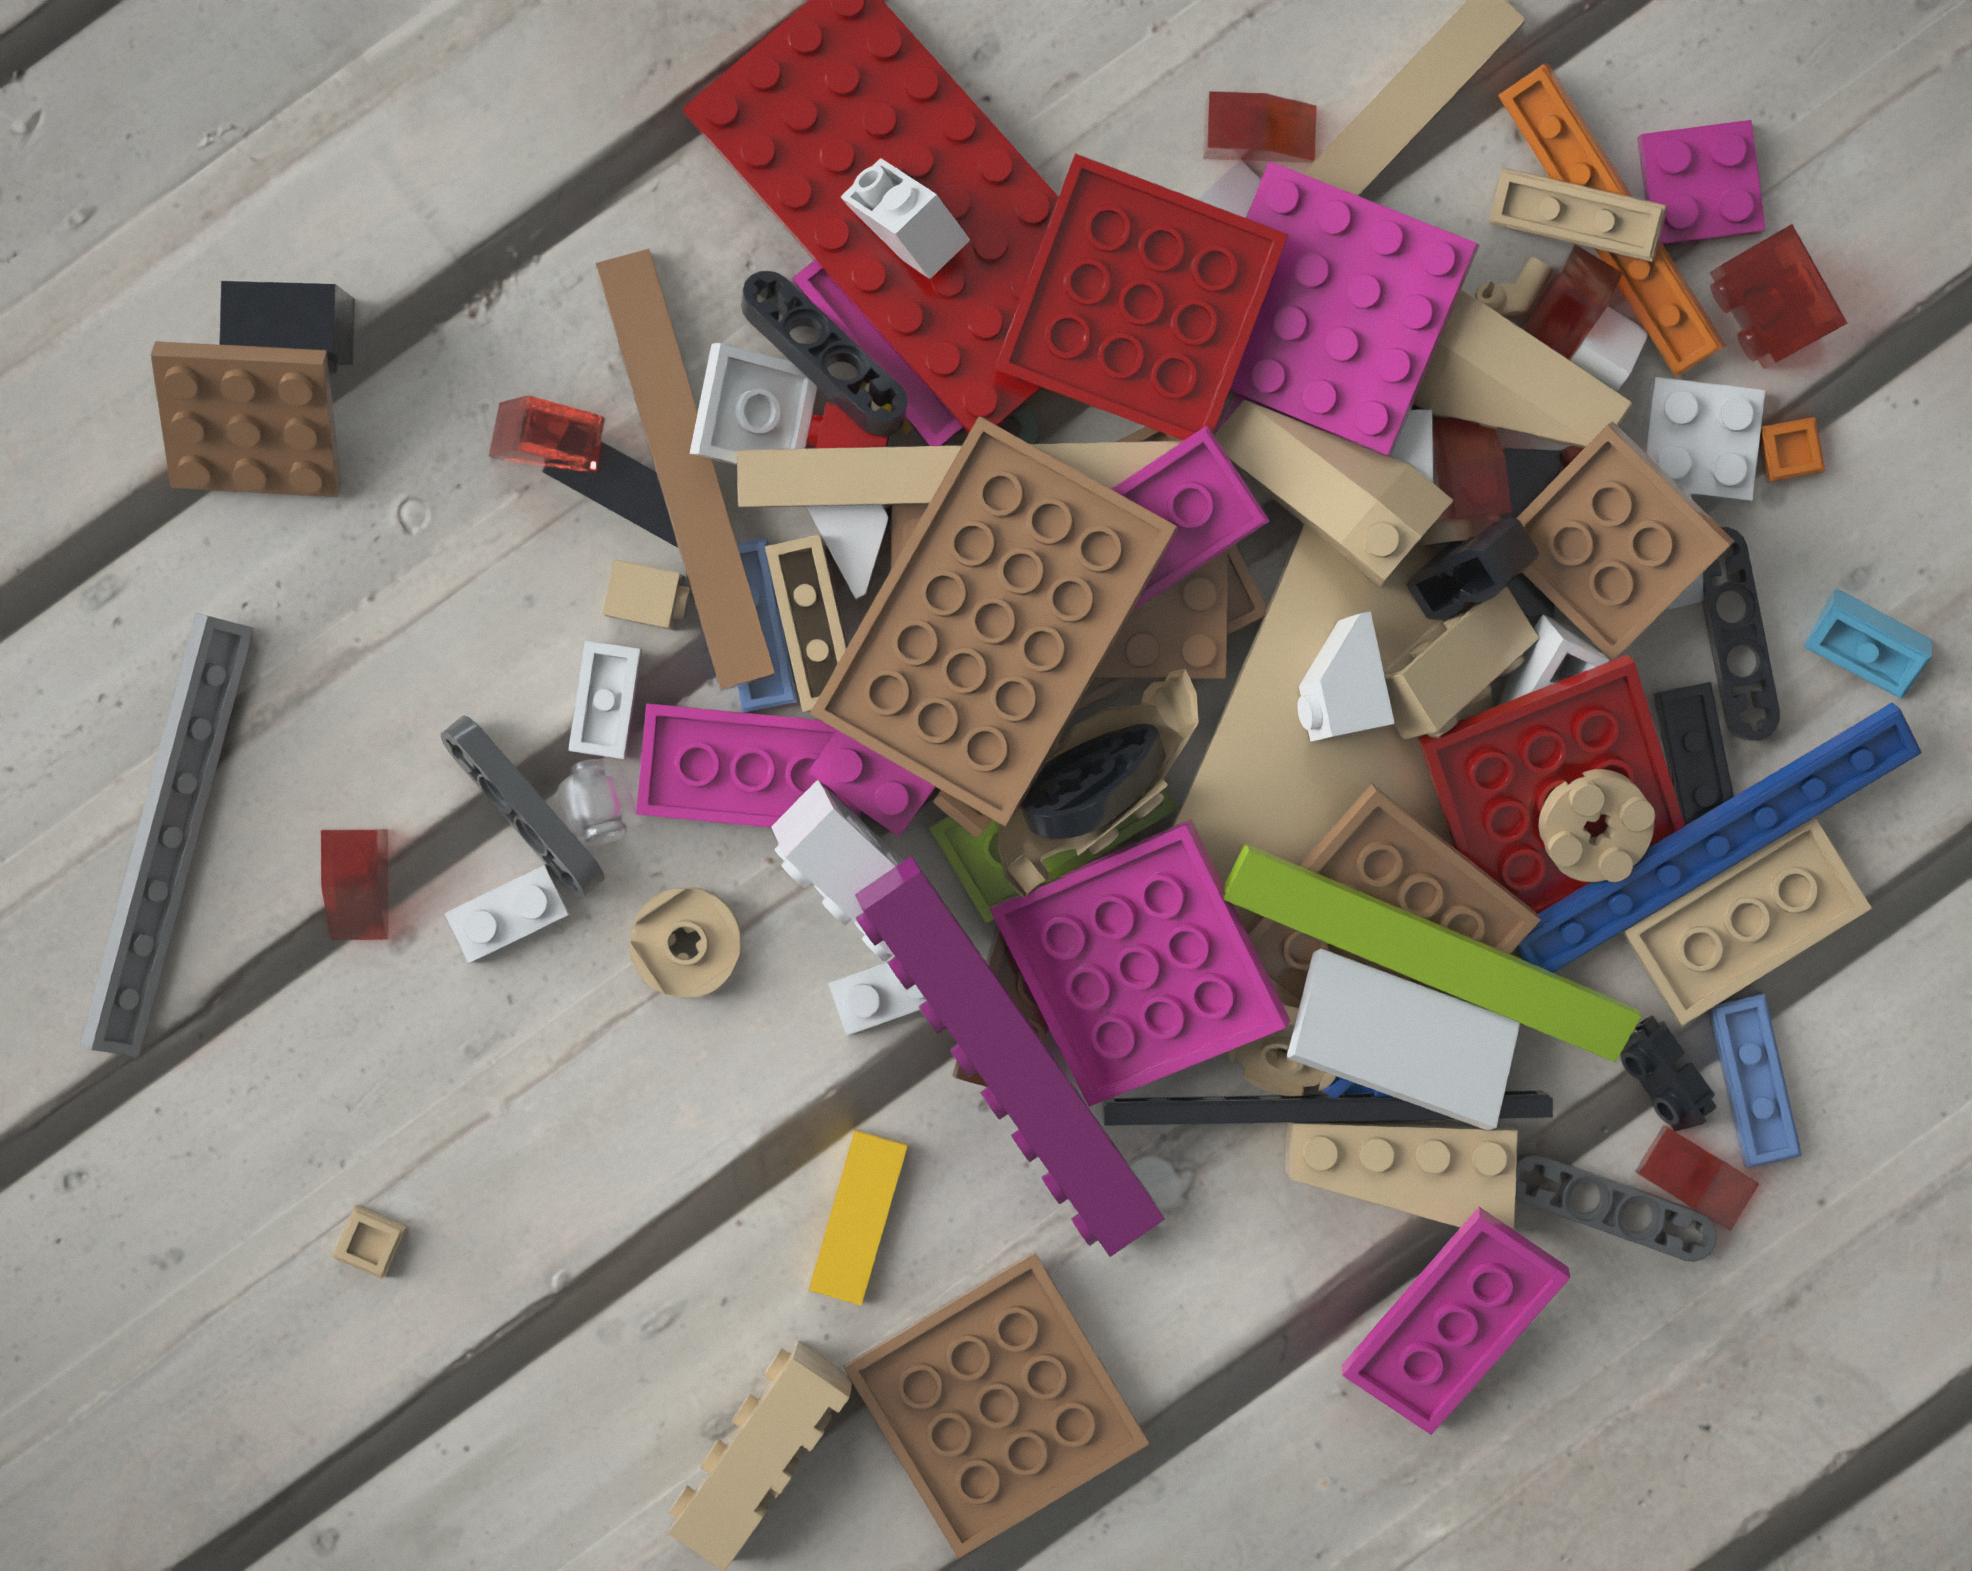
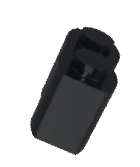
M1502 519L1489 525L1476 537H1469L1467 540L1450 543L1409 579L1406 586L1426 618L1434 620L1445 619L1456 614L1469 602H1484L1495 597L1533 564L1540 553L1520 520Z

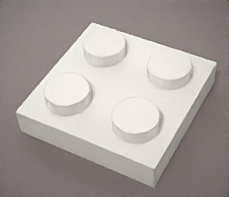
M722 343L712 344L690 454L737 465V450L805 449L817 386L791 361Z
M1654 377L1650 383L1643 451L1683 491L1690 489L1691 496L1750 502L1753 499L1765 390Z

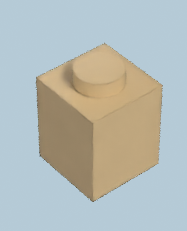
M614 560L602 614L607 617L673 630L675 619L685 620L691 589L682 586L684 576L680 573Z

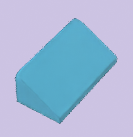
M1835 589L1829 597L1804 645L1810 651L1900 699L1904 697L1932 657V641L1930 638L1839 589Z

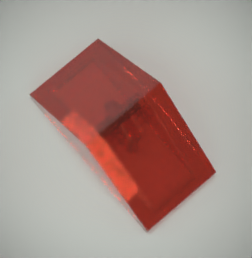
M530 395L499 402L489 457L498 460L595 472L605 418L598 414Z

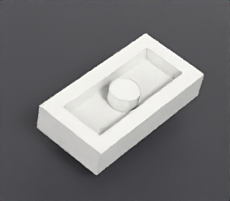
M585 641L568 751L626 759L642 649Z
M543 865L444 914L467 962L471 963L571 913L549 868Z
M887 962L828 982L846 1036L920 1010L919 1005L926 1001L916 985L906 990Z

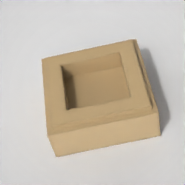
M356 1205L351 1212L332 1258L383 1280L389 1272L408 1226Z

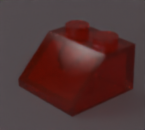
M1793 224L1709 272L1714 280L1710 284V289L1716 303L1724 313L1732 312L1742 330L1737 333V337L1744 353L1752 362L1758 360L1763 369L1848 324Z

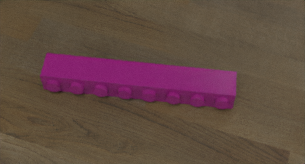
M910 856L855 894L863 910V913L856 917L857 922L874 946L884 940L895 955L887 963L903 987L908 990L916 985L925 997L926 1001L920 1004L919 1008L936 1033L939 1034L947 1028L957 1044L950 1048V1051L966 1075L970 1077L978 1072L988 1087L980 1092L984 1100L999 1120L1009 1115L1017 1126L1018 1130L1012 1133L1011 1136L1026 1159L1032 1162L1039 1157L1049 1172L1041 1176L1056 1201L1062 1204L1069 1199L1077 1210L1078 1214L1072 1217L1071 1220L1086 1243L1091 1246L1099 1241L1109 1257H1111L1165 1220L1149 1192L914 858Z

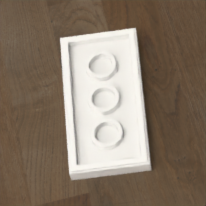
M1319 949L1312 954L1287 1058L1488 1131L1497 1127L1520 1023L1327 950Z

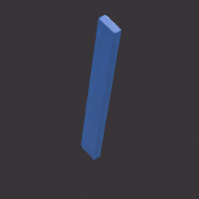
M1893 702L1652 845L1647 849L1639 862L1633 866L1632 872L1624 880L1618 882L1607 880L1590 882L1538 913L1537 915L1541 921L1516 947L1521 959L1550 972H1556L1918 756L1922 752L1901 709Z

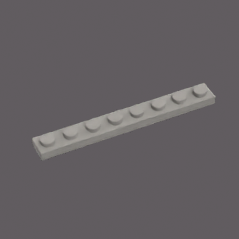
M195 613L80 1045L90 1050L135 1057L140 1055L254 630L253 627Z

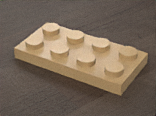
M1814 817L1621 933L1676 1022L1683 1026L1872 908L1820 823Z

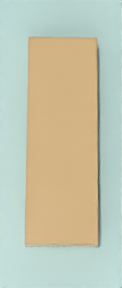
M1502 168L1489 223L1647 261H1654L1668 205L1514 169Z

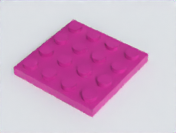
M1269 161L1246 218L1289 235L1230 391L1391 456L1480 245Z
M1191 819L1045 881L1033 888L1024 898L1017 893L996 902L989 909L1089 1107L1285 1029L1291 1021L1234 905L1224 900V885Z

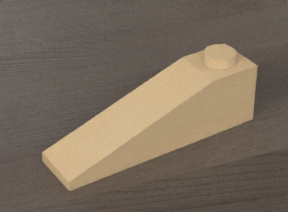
M1461 290L1413 405L1420 410H1432V416L1446 419L1449 417L1480 423V426L1497 430L1500 427L1532 434L1536 438L1585 448L1612 421L1619 426L1632 407V402L1481 301Z
M1243 400L1214 435L1232 464L1379 587L1385 583L1454 501L1408 463L1247 400Z

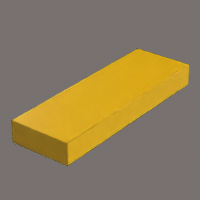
M859 1129L854 1130L808 1291L862 1306L908 1143Z

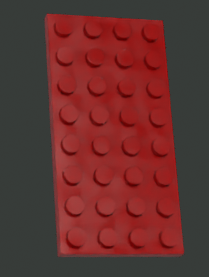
M883 0L807 1L682 108L687 119L808 255L818 263L824 273L968 434L979 416L999 427L1043 389V387L995 370V366L1051 219L1058 195ZM880 158L937 194L970 239L931 279L904 262L841 198L854 184L857 176L865 169L872 167Z

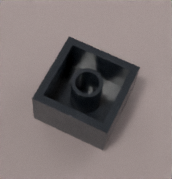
M221 281L219 345L327 350L329 374H337V365H353L355 298L336 284Z

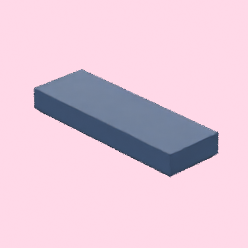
M767 538L737 543L775 672L773 677L738 686L743 712L798 702L788 646L765 546H769Z
M1757 993L1720 1002L1708 1011L1744 1167L1752 1168L1802 1156L1766 995L1764 993Z

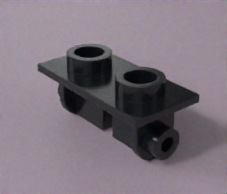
M1653 1015L1645 1018L1636 1025V1032L1631 1034L1621 1052V1061L1624 1068L1630 1075L1640 1081L1653 1100V1107L1657 1115L1669 1124L1675 1132L1704 1124L1706 1122L1704 1117L1717 1107L1712 1100L1715 1093L1710 1089L1692 1062L1685 1064L1676 1072L1672 1064L1685 1054L1684 1050L1664 1021L1658 1023Z

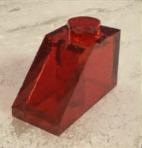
M1209 91L1205 102L1203 159L1313 163L1315 161L1317 105L1267 93Z
M1575 244L1549 281L1521 329L1570 360L1607 308L1623 273Z
M1432 416L1439 489L1454 500L1442 514L1443 520L1469 519L1474 521L1498 518L1512 513L1506 460L1496 430L1480 426V423L1453 417L1446 419Z
M388 828L321 830V889L331 940L388 939Z

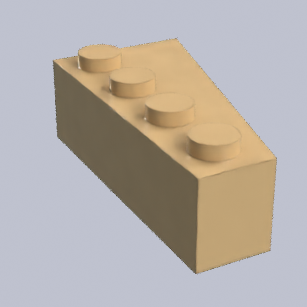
M1398 1120L1287 1122L1285 1173L1293 1181L1459 1228L1480 1206L1514 1230L1518 1131L1509 1124H1497L1496 1128L1487 1131L1464 1122Z
M800 1341L797 1342L790 1353L783 1348L778 1351L763 1374L764 1377L770 1380L759 1399L751 1393L747 1396L731 1421L739 1426L728 1444L719 1439L716 1441L700 1465V1468L706 1471L707 1474L699 1486L694 1490L686 1485L668 1512L676 1518L671 1526L669 1535L721 1571L727 1569L763 1519L769 1508L766 1505L772 1497L776 1499L791 1480L800 1464L798 1459L804 1451L811 1452L822 1437L824 1429L832 1417L830 1412L835 1410L839 1413L850 1398L852 1381L848 1374Z

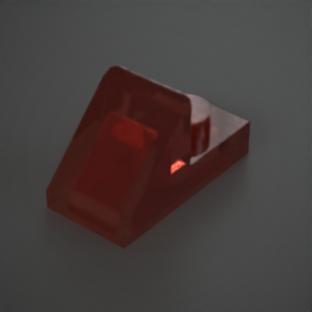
M1665 1125L1662 1126L1635 1170L1640 1176L1730 1231L1759 1186V1183Z

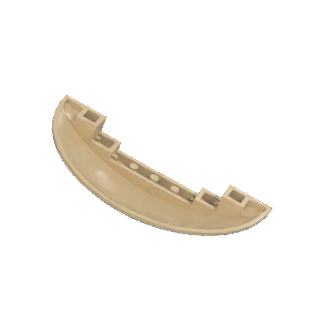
M1301 523L1282 566L1284 567L1282 575L1263 615L1264 619L1177 816L1170 826L1171 828L1187 820H1192L1223 885L1245 843L1299 866L1371 783L1453 846L1417 739L1420 736L1403 740L1392 724L1310 742L1309 732L1302 726L1298 715V700L1301 697L1299 685L1338 620L1371 611L1383 670L1440 620L1426 618L1406 586L1409 579L1438 554L1432 546H1418L1417 544L1385 583L1379 587L1306 525ZM1491 692L1478 703L1460 710L1455 715L1458 721L1491 709ZM1233 904L1245 927L1256 913Z

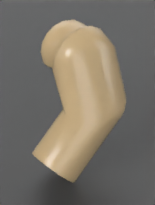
M1529 257L1515 282L1493 284L1492 281L1485 282L1477 289L1475 299L1481 301L1505 318L1525 315L1531 310L1553 273V269L1543 261Z

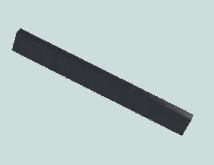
M1542 1090L1505 1091L1499 1119L1553 1118V1098ZM1373 1093L1341 1094L1335 1099L1330 1098L1327 1094H1303L1301 1096L1110 1098L1102 1102L1104 1126L1454 1119L1396 1097H1375Z

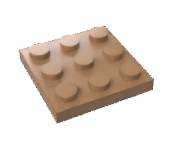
M155 341L151 352V362L171 488L338 497L341 478L327 350Z
M1613 421L1516 518L1520 520L1540 553L1535 562L1522 573L1611 661L1615 660L1735 542Z

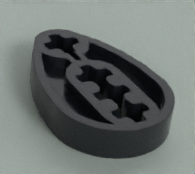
M1144 723L1111 731L1083 742L1045 763L1020 806L1028 828L1034 834L1044 838L1066 839L1090 833L1112 821L1127 809L1157 776L1166 758L1158 729L1151 724Z

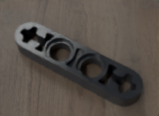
M759 271L752 274L745 281L741 301L742 313L745 318L861 429L872 435L889 436L903 426L908 399L901 385L786 277L773 271ZM757 295H761L767 300H763L760 303L757 301ZM775 296L777 298L776 305L768 299ZM779 314H781V315L783 316V318H782V320H781L780 322H779ZM807 326L816 330L820 338L811 344H803L795 341L791 337L790 332L796 327ZM836 362H845L854 366L858 374L850 380H840L833 377L827 368ZM867 384H870L869 391L867 392L865 387ZM872 401L880 407L887 403L892 406L891 412L889 413L884 408L873 411L871 409Z
M1721 527L1735 541L1732 544L1734 555L1725 559L1727 575L1739 571L1741 582H1725L1712 587L1710 577L1722 576L1720 563L1717 559L1703 572L1704 601L1702 606L1727 727L1740 739L1761 740L1770 736L1776 730L1780 721L1777 693L1748 546L1744 537L1737 530L1730 527ZM1726 591L1739 593L1745 601V613L1739 621L1734 623L1724 621L1716 610L1719 596ZM1738 645L1749 647L1756 657L1754 671L1746 677L1734 675L1727 665L1729 652ZM1760 681L1762 691H1750L1753 706L1755 708H1764L1766 717L1757 721L1758 730L1753 732L1749 723H1741L1739 720V713L1746 711L1748 707L1746 694L1739 693L1733 696L1732 686H1748Z

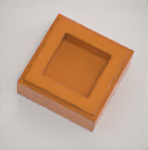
M1816 417L1761 427L1759 444L1767 483L1825 472Z

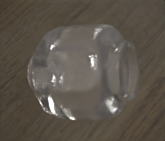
M589 759L571 767L572 775L566 777L558 786V799L568 830L576 838L584 839L586 845L591 846L611 843L624 837L628 832L627 827L636 818V807L626 772L615 766H604L602 759Z

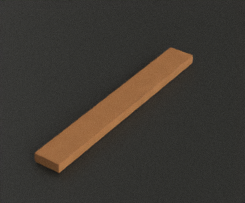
M650 249L597 262L596 269L720 691L775 676L774 668L712 459L690 454L698 411Z

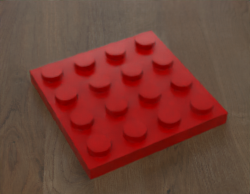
M1075 153L995 370L1183 441L1206 425L1213 433L1289 234Z
M1628 654L1460 720L1452 729L1441 736L1431 737L1425 734L1417 737L1454 848L1537 914L1590 883L1576 880L1560 871L1545 851L1544 842L1540 838L1538 824L1542 807L1550 793L1564 781L1569 785L1574 780L1585 777L1583 772L1593 769L1615 771L1630 779L1654 808V831L1649 847L1685 826L1636 664ZM1601 814L1596 822H1586L1584 828L1590 833V837H1597L1607 829L1606 815Z

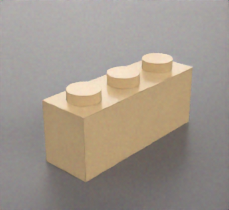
M820 534L765 546L802 712L805 713L811 712L848 647L824 540Z
M1505 587L1490 600L1475 603L1469 602L1453 616L1438 620L1383 670L1395 723L1393 725L1403 740L1424 734L1438 737L1446 733L1457 724L1458 719L1455 715L1460 710L1478 703L1490 694L1492 689L1489 684L1496 677L1512 672L1525 661L1523 653L1539 637L1508 587Z

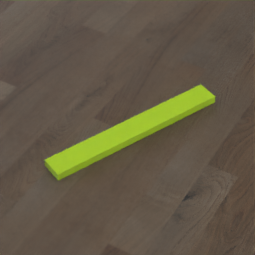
M1246 843L1224 883L1225 901L1613 1062L1617 1061L1642 1016L1634 1006Z

